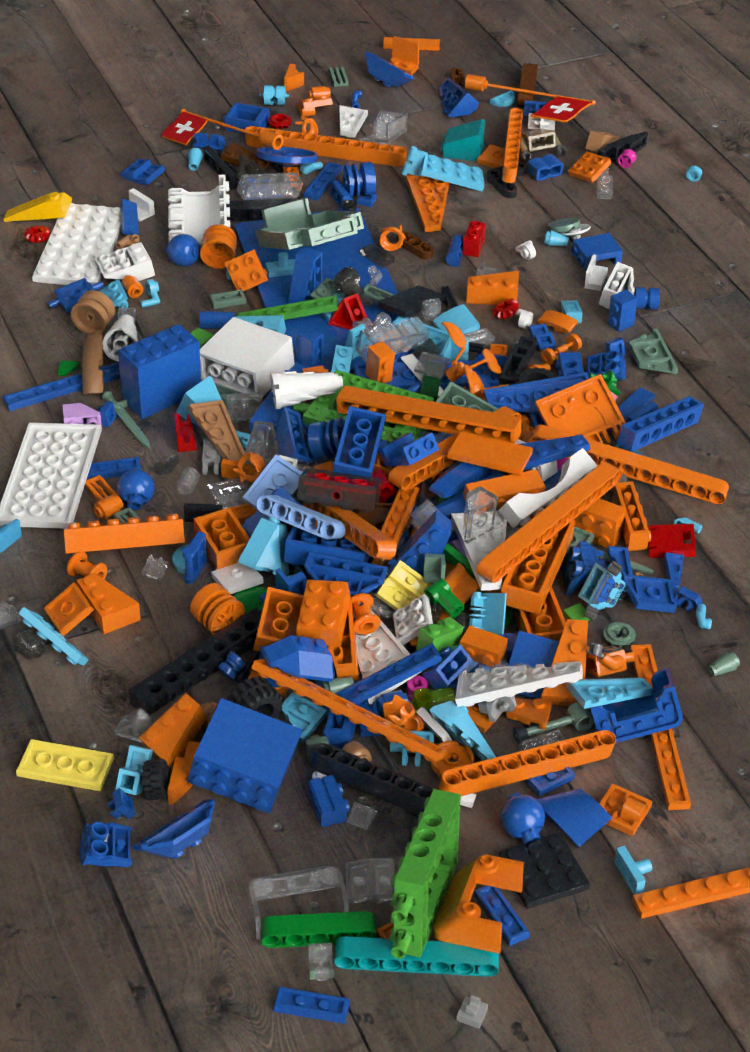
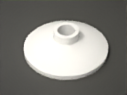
M581 224L577 229L574 226L571 227L570 231L559 234L571 236V239H578L581 237L580 234L587 232L591 226L589 224Z

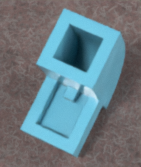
M136 745L129 746L126 766L119 769L115 790L120 788L125 793L133 795L143 792L142 766H144V762L151 760L153 749Z

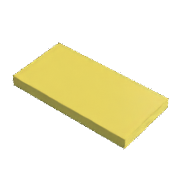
M31 739L16 770V774L18 777L101 791L114 760V754Z

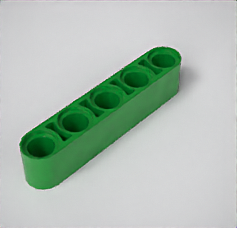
M368 911L267 916L261 920V943L267 948L335 945L338 938L346 936L377 938L376 918L372 912Z

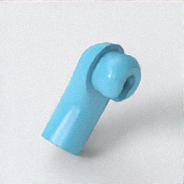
M677 518L673 522V524H694V532L698 534L702 530L701 524L688 518Z
M698 604L695 613L698 625L701 629L709 630L711 629L712 620L705 618L706 606Z

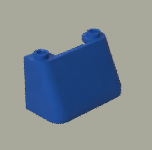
M670 668L659 670L652 675L653 690L651 696L591 707L597 732L602 730L612 732L616 736V743L679 726L682 723L683 715Z

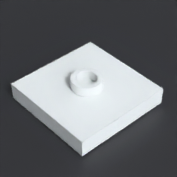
M241 563L211 572L215 582L221 584L230 594L264 583L263 577L256 569Z

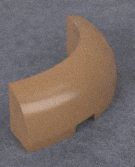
M104 331L93 332L83 343V395H102L104 393L103 370H100V366H103Z

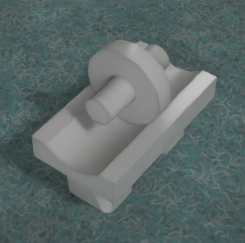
M504 696L496 698L491 702H479L478 706L480 713L488 714L489 721L496 722L502 712L513 711L517 703L514 696Z

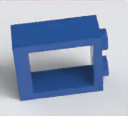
M235 102L233 107L229 109L228 114L224 116L223 122L244 130L249 126L265 128L268 124L269 108ZM225 127V130H227V131L243 133V132H240V131H237V130H234V129H230V128Z

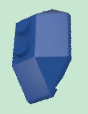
M366 51L368 72L374 75L373 78L380 82L382 80V84L391 87V85L398 87L413 80L414 76L376 54Z
M284 407L275 432L279 455L297 459V464L317 463L318 461L313 458L309 448L308 426L302 421L301 414Z
M309 552L305 563V569L312 580L348 582L351 597L360 593L367 594L383 584L388 570L386 566Z
M290 635L261 650L270 667H277L283 672L298 678L331 682L336 674L332 655L327 648V644L321 639Z
M213 799L202 800L132 845V848L136 851L161 858L176 859L184 854L183 850L185 848L200 844L202 842L201 838L208 834L215 801Z

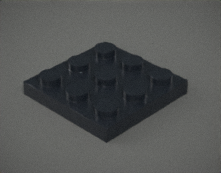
M561 833L499 852V857L524 862L522 893L518 892L526 909L586 891L590 888V882Z

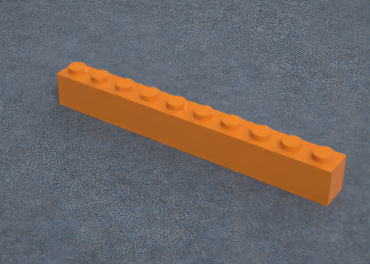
M344 386L337 396V413L347 414L349 406L386 414L385 422L458 435L460 431L510 443H516L521 434V417L351 386Z

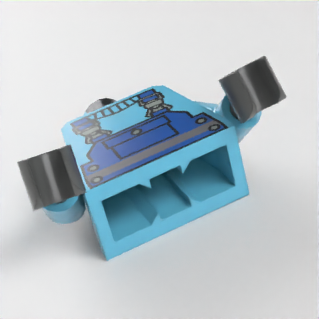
M615 561L608 565L607 570L598 563H595L578 597L588 603L584 616L591 620L596 619L599 610L605 607H614L618 599L622 600L626 596L625 582L621 580L622 566Z

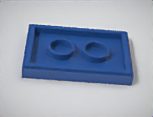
M519 631L508 666L526 665L527 669L536 668V664H544L545 667H551L559 641ZM544 688L530 693H517L516 695L537 699L542 697Z

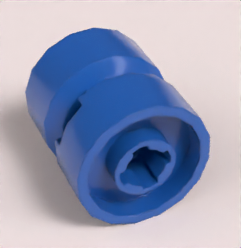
M635 287L634 295L638 297L636 309L647 307L650 310H658L660 288L650 287L649 290H646L645 287Z

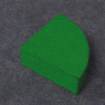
M62 360L58 369V376H66L69 372L77 371L79 361Z

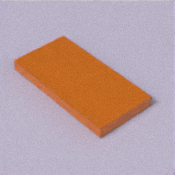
M460 431L448 451L447 458L521 475L533 453V448Z

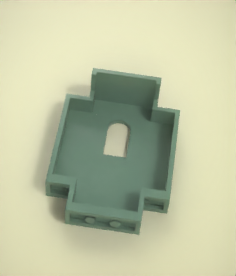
M303 198L261 210L265 225L263 229L256 230L255 233L259 247L291 250L301 246H315L357 234V230L364 229L361 212L327 210L311 214L308 198Z

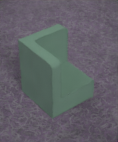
M425 553L423 567L424 582L434 583L440 578L445 580V554Z

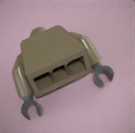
M538 129L523 132L520 139L522 162H525L526 159L531 160V153L529 152L551 147L557 148V157H560L561 153L565 156L566 147L561 145L555 131Z

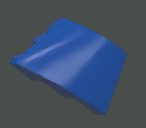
M581 788L537 799L544 809L545 816L549 817L560 831L564 832L578 848L612 819L610 814Z

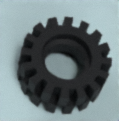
M165 759L147 760L143 763V772L141 774L145 797L149 801L168 799L167 790L171 774L168 771L167 761Z

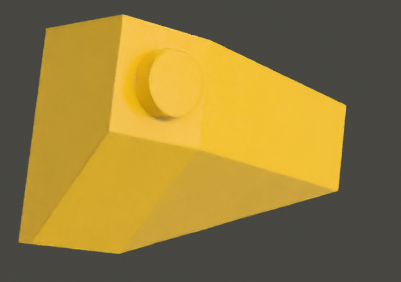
M64 192L48 193L7 210L3 220L8 222L65 218L72 202V197Z

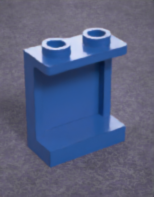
M610 233L574 239L573 246L571 247L572 255L575 256L579 265L584 270H587L593 254L596 255V261L610 258L615 265L617 262L621 263L623 250Z
M407 433L378 448L385 466H410L439 450L433 433H428L414 440L412 433Z

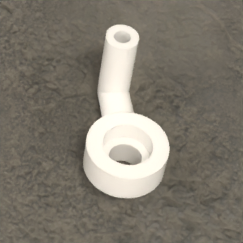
M531 240L515 248V251L520 253L526 260L536 256Z
M519 309L515 314L520 316L518 327L526 329L528 326H531L533 313Z

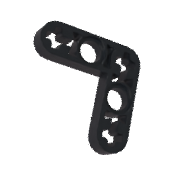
M518 162L516 177L527 173V164L525 162ZM503 166L488 170L487 181L505 198L511 199L517 196V187L513 183H506L502 180Z

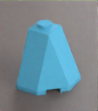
M209 376L187 391L176 413H179L186 420V416L189 414L191 422L199 426L187 408L189 404L221 400L213 378Z
M271 516L269 518H261L238 563L259 571L271 572L273 570L272 574L274 575L275 570L280 568L285 576H288L289 563L284 562L287 525Z

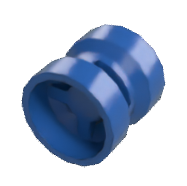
M230 651L225 662H221L217 668L233 681L237 676V672L242 670L246 663L238 655Z

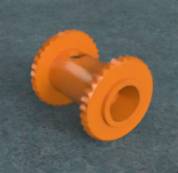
M79 551L70 558L67 565V572L70 576L75 577L80 574L86 577L95 573L103 579L106 578V564H92L87 561L88 558L85 552Z
M366 593L352 596L350 600H352L353 611L356 616L354 622L355 632L362 635L373 633L381 624L380 617L372 614L370 610L374 604L373 597Z

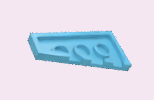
M25 607L21 609L19 614L24 618L22 621L30 628L34 626L38 629L37 634L44 640H51L53 642L51 646L60 653L62 651L65 652L68 661L74 665L79 663L83 666L88 662L89 659L73 644L66 643L67 639L62 634L53 630L54 627L44 621L41 615Z

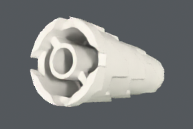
M127 314L120 316L104 336L103 350L112 360L119 362L118 350L138 341L136 326L132 316Z
M295 371L270 373L275 409H281L282 407L300 404L301 401L332 394L335 391H339L340 387H343L342 376H338V373L333 372L296 373Z

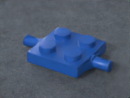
M86 278L80 279L54 290L57 299L48 302L50 309L60 305L66 313H69L85 292L104 288L103 283L100 281L91 284Z

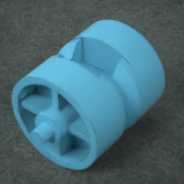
M264 85V92L260 94V97L264 98V105H273V103L285 105V99L289 97V94L285 93V86H276L274 88L272 85Z

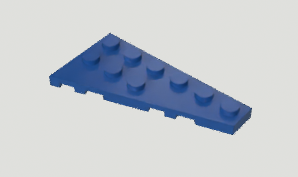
M587 372L485 389L483 390V396L486 402L498 409L506 406L514 411L539 413L535 401L589 379Z

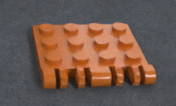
M601 374L535 401V405L546 426L574 435H583L584 438L600 443L604 441L607 445L611 444L607 431L611 429L614 439L618 441L621 426L626 423Z

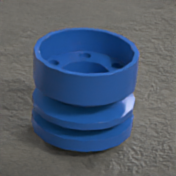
M372 162L360 163L359 170L355 163L351 167L349 164L344 165L343 185L351 197L353 195L358 197L360 189L364 196L376 193V176Z
M344 418L330 419L327 423L326 421L313 422L309 425L308 444L311 454L316 461L329 460L333 456L336 458L345 424Z

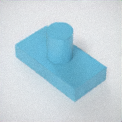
M281 252L278 254V261L265 263L269 278L292 275L295 259L288 260V253Z
M625 846L616 848L615 865L634 895L643 893L646 880L642 874L652 871L650 860L646 858L634 862Z

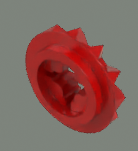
M274 114L268 118V125L271 128L283 130V128H288L292 124L291 117L285 114Z
M37 225L27 228L24 235L25 239L29 242L41 243L48 240L51 233L48 227Z
M506 298L504 301L500 300V303L495 304L493 309L494 316L497 319L512 317L518 312L519 303L513 298L509 300Z

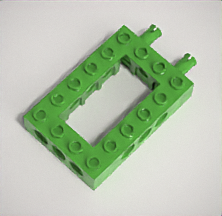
M336 370L334 372L338 373V376H342L343 387L351 386L434 402L433 397ZM340 387V390L335 391V393L317 397L312 404L304 402L295 404L293 411L303 413V422L308 428L313 422L326 421L327 423L330 419L335 420L340 417L346 420L347 414L337 413V396L343 387ZM396 424L394 428L384 426L381 441L386 440L388 444L407 433H412L414 440L421 436L424 429Z
M434 789L431 797L426 798L424 812L419 814L418 827L414 826L412 831V841L407 842L405 857L400 858L398 873L393 874L391 887H394L395 891L392 894L391 905L394 906L390 922L394 924V927L391 930L390 941H393L391 954L397 959H403L406 955L421 958L458 863L461 794Z

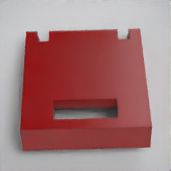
M694 524L648 526V530L651 532V541L648 542L650 558H663L665 552L684 554V557H696ZM691 539V543H683V540Z

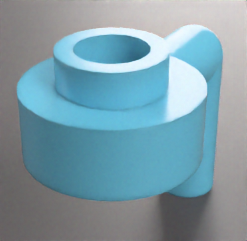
M154 279L145 280L146 293L152 299L140 301L141 308L160 303L157 291H159L157 281H154Z

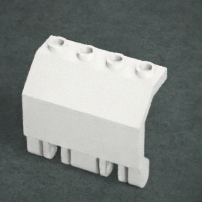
M219 175V186L212 191L188 192L183 188H170L168 190V202L171 203L168 206V227L171 229L168 233L169 242L176 235L189 234L198 241L201 247L203 234L207 228L216 224L230 227V220H227V217H230V207H226V204H229V194H226V191H229V181H225V175Z

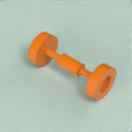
M572 333L566 337V344L556 348L555 351L551 348L542 350L541 359L544 363H548L551 366L557 360L556 354L559 355V353L567 351L568 347L572 351H577L582 347V341L577 334Z

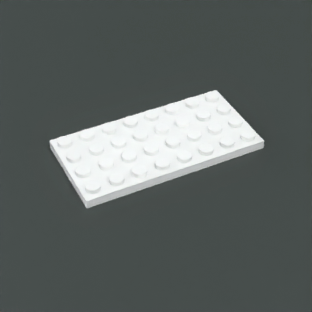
M71 203L66 217L57 219L33 273V282L68 285L83 278H86L91 284L100 282L103 274L95 258L111 253L122 229L120 207Z
M29 423L0 503V526L9 524L14 519L20 520L21 527L64 529V527H68V523H73L102 431L101 425Z

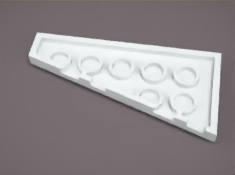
M499 510L467 512L466 526H464V513L451 514L452 524L481 591L501 589L502 578L498 582L493 583L478 574L476 569L479 562L505 541L507 519L503 517Z
M382 621L379 628L373 633L366 635L356 633L357 657L363 679L410 655ZM419 673L367 699L369 704L371 705L372 702L376 701V698L393 691Z
M581 661L556 663L552 667L536 664V668L527 669L526 665L496 667L487 672L484 671V668H477L473 673H467V670L464 669L458 677L455 697L457 707H468L482 701L491 702L496 698L504 696L512 697L517 693H530L544 687L553 688L558 684L577 682L579 679H583Z

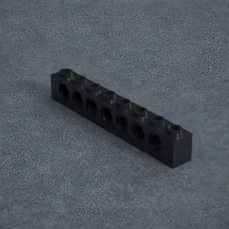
M254 608L130 688V704L142 715L148 717L218 671V665L221 662H225L230 651L241 656L248 650L253 649L261 611Z

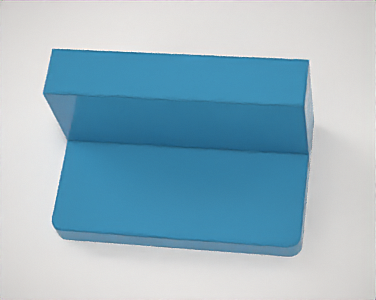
M14 519L11 523L5 524L0 528V553L22 537L20 520Z

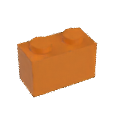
M384 341L368 346L365 374L370 380L385 384L392 381L395 353Z
M470 625L460 640V644L473 661L493 668L499 667L507 653L508 638Z

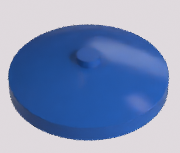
M260 147L256 150V157L267 162L282 165V167L306 165L318 161L317 152L301 148L281 147L279 150H275L269 147Z

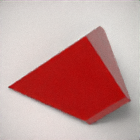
M358 293L341 300L338 310L334 312L328 325L348 330L361 324H365V327L370 326Z

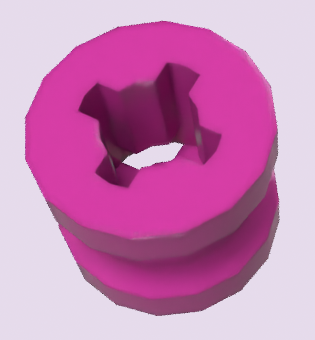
M631 149L624 150L618 157L619 165L623 168H629L636 160V153Z
M414 676L407 681V696L410 701L422 702L427 698L428 681L424 677Z

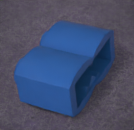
M549 154L542 158L529 160L527 172L536 180L541 181L548 177L561 175L564 164L557 157Z

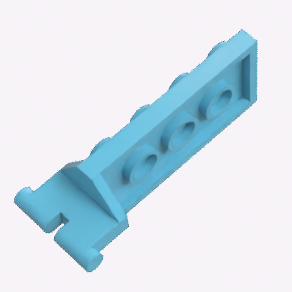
M411 146L407 157L408 160L405 162L401 172L403 175L426 176L478 191H483L485 187L483 170L479 167H471L464 163H457L449 159L438 158L435 155H428L427 152L417 150L415 146Z
M401 316L382 332V336L385 333H389L394 338L399 337L403 339V345L443 361H453L461 350L453 342L448 332ZM465 337L467 344H465L466 349L458 360H468V337Z

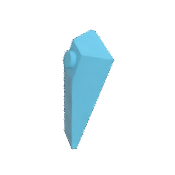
M451 700L433 706L430 709L433 718L448 732L449 736L465 747L467 745L473 754L482 761L496 758L470 718L469 710L465 706L457 707V704Z

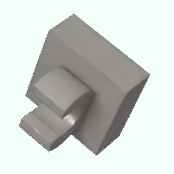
M473 995L471 997L465 996L457 1014V1021L480 1029L488 1010V1004L481 1002L479 997Z

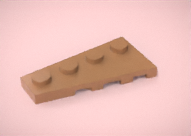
M223 400L189 404L187 409L223 459L238 461L245 452Z

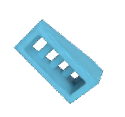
M561 301L562 313L576 319L578 323H582L583 314L578 301Z
M365 324L349 330L345 346L353 348L352 359L362 355L363 350H365Z

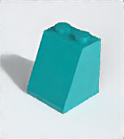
M485 119L448 128V132L444 134L443 142L441 143L443 158L477 161L484 146Z

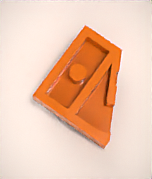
M515 698L517 706L511 712L506 711L507 718L521 721L527 725L534 722L539 724V729L546 730L552 707L551 700Z

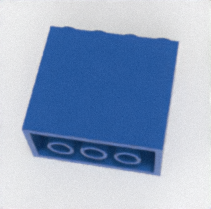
M180 324L118 350L122 401L127 400V406L141 419L180 403L184 394L201 382L199 341Z
M221 698L194 755L187 782L270 814L294 757L303 729Z

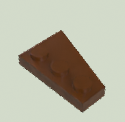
M232 143L221 154L223 161L264 172L269 167V162L256 157L255 153L235 143Z

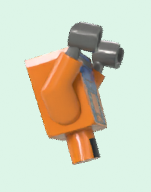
M591 643L590 647L587 645L586 672L597 677L625 671L627 669L626 663L634 661L632 650L624 651V649L616 646L604 647L597 643Z

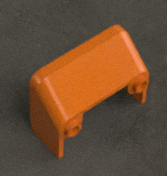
M482 855L455 873L434 922V937L442 942L500 954L502 922L480 918V907L476 903L470 902L476 884L522 893L524 862Z

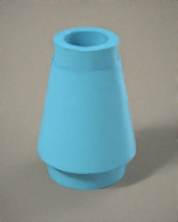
M192 148L188 152L190 170H197L203 158L202 151L198 148Z
M552 230L546 231L544 244H547V246L567 247L569 237Z

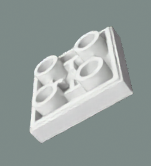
M425 594L413 599L411 603L393 613L396 638L402 645L417 637L420 628L433 624L429 597Z

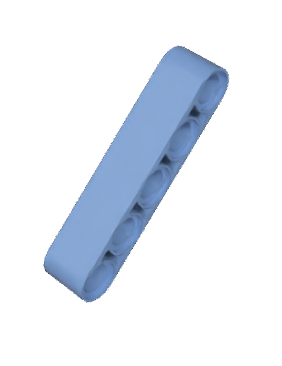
M263 495L257 499L256 506L261 513L328 540L339 539L345 535V525L339 520L277 495Z

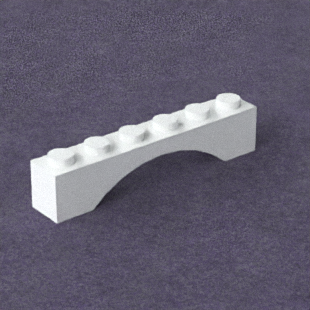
M582 448L562 465L559 481L554 488L537 494L519 493L507 501L499 512L507 519L513 529L519 524L524 526L531 520L530 516L533 515L535 517L537 510L543 511L544 506L548 507L556 500L555 498L563 495L569 488L573 487L594 470L597 464Z

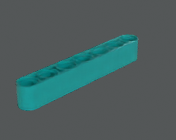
M346 936L338 938L335 944L334 963L342 969L485 977L495 976L499 972L498 953L447 942L427 941L421 958L406 955L403 959H397L391 954L393 941H390V939Z

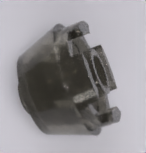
M351 266L344 267L334 277L335 291L342 299L357 293L359 296L365 293L364 287L360 288L359 280L361 278L355 268L352 269Z

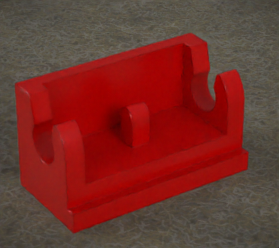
M174 413L178 452L197 451L194 427L191 425V416L189 414L186 416V421H181L180 414Z

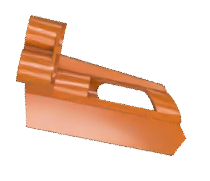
M457 563L455 566L446 564L445 581L449 584L452 593L465 604L471 598L473 592L480 588L478 582L467 573L460 563ZM437 603L431 610L433 624H437L438 621L449 617ZM418 636L410 641L411 646L417 647Z

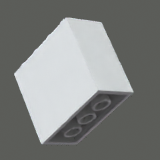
M233 317L200 349L201 380L211 376L214 383L239 391L242 395L260 401L271 389L270 373L289 371L295 365L292 337Z

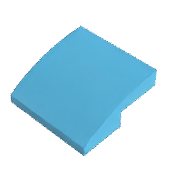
M464 304L444 312L433 320V324L437 329L448 332L447 329L441 324L443 322L455 324L463 334L480 329V324Z

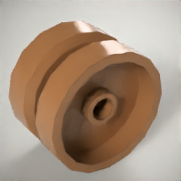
M95 290L85 292L71 310V319L74 325L86 334L104 331L115 315V306L110 298L102 292Z

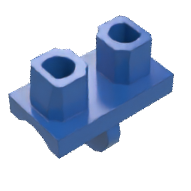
M525 100L523 116H529V113L537 112L548 102Z

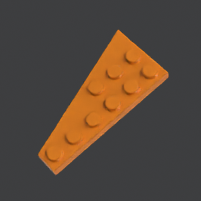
M406 175V182L424 231H441L450 183L426 176Z

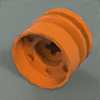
M218 224L210 226L205 230L200 254L201 259L207 266L214 269L226 268L225 262L235 258L237 245L235 232L228 226Z
M210 583L204 586L194 596L190 605L191 615L200 624H203L212 635L244 616L245 610L243 604L218 583Z

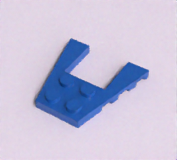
M609 546L607 553L611 561H615L622 566L621 580L625 582V589L635 608L675 613L684 554L665 552L663 560L667 579L633 575L628 548Z

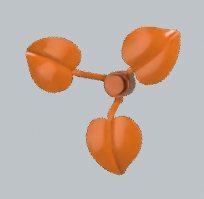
M451 322L441 323L447 329L453 342L461 348L456 358L451 362L452 366L445 370L447 377L450 381L454 382L466 374L471 393L474 394L484 389L483 382L472 368L482 363H487L491 371L500 374L502 369L496 357L490 350L484 349L482 354L485 359L471 366L464 365L462 362L458 363V359L466 349V338L455 324Z

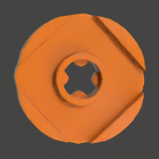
M445 741L438 744V746L448 750L445 758L437 762H430L433 771L441 779L442 774L446 770L474 763V754L467 745L463 747L457 741ZM449 758H453V760H457V761H456V762H450V761H449Z

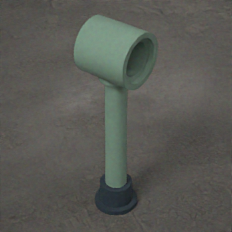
M575 702L567 709L568 716L549 721L546 730L539 729V725L528 728L514 727L513 734L516 742L520 744L523 740L528 739L529 736L568 724L574 725L577 731H586L595 722L589 708L583 709L579 702Z

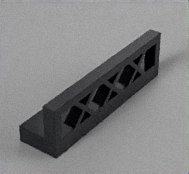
M210 146L203 147L204 161L218 176L225 175V181H229V188L231 190L244 186L246 178L232 163L221 159V152L216 153Z

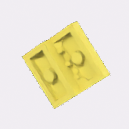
M400 560L380 586L375 596L396 611L411 603L413 599L424 595V590L432 585V583H425L424 577Z

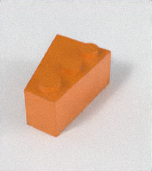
M519 271L468 277L466 303L495 305L499 304L500 300L504 301L506 298L508 300L511 298L517 300Z
M94 573L76 580L77 585L94 608L90 615L103 634L141 620L139 603Z
M185 693L139 739L145 748L153 749L152 755L156 759H165L169 766V771L172 772L175 757L185 756L188 741L195 739L207 716L201 706Z

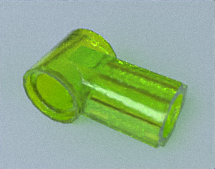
M452 687L433 691L419 688L414 692L412 705L416 711L424 707L430 713V709L433 706L451 700L455 703L454 691Z

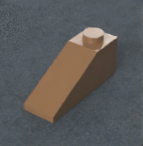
M590 131L585 149L590 150V153L598 154L599 149L618 140L619 136L608 132Z

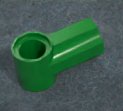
M442 578L424 590L425 595L429 597V601L432 604L437 603L451 618L460 615L464 609V604L452 593L449 584Z

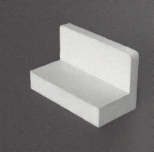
M134 188L129 190V201L137 203L138 221L155 215L153 200Z
M593 254L586 271L585 288L601 291L608 273V267L595 265L596 255Z

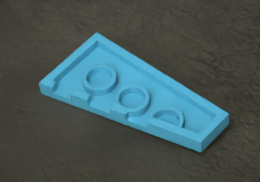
M645 678L584 679L574 683L567 682L566 687L583 709L651 696L653 687Z

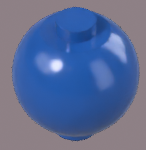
M189 234L176 235L167 243L165 248L170 260L178 266H190L200 256V245Z
M138 468L126 471L121 475L117 483L118 496L127 507L135 511L142 509V505L147 504L155 492V484L152 477L147 472Z
M515 793L510 795L504 803L500 812V821L508 835L516 839L521 838L523 844L540 839L539 831L543 828L545 822V812L540 802L534 797Z

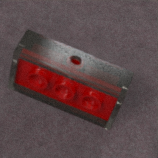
M306 468L299 477L297 500H302V503L313 504L315 502L321 503L324 507L335 505L340 506L344 510L355 508L360 509V512L370 513L376 509L380 502L382 479Z

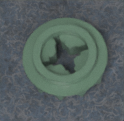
M613 622L604 628L603 637L606 643L622 648L623 645L629 647L631 643H634L636 633L626 623Z

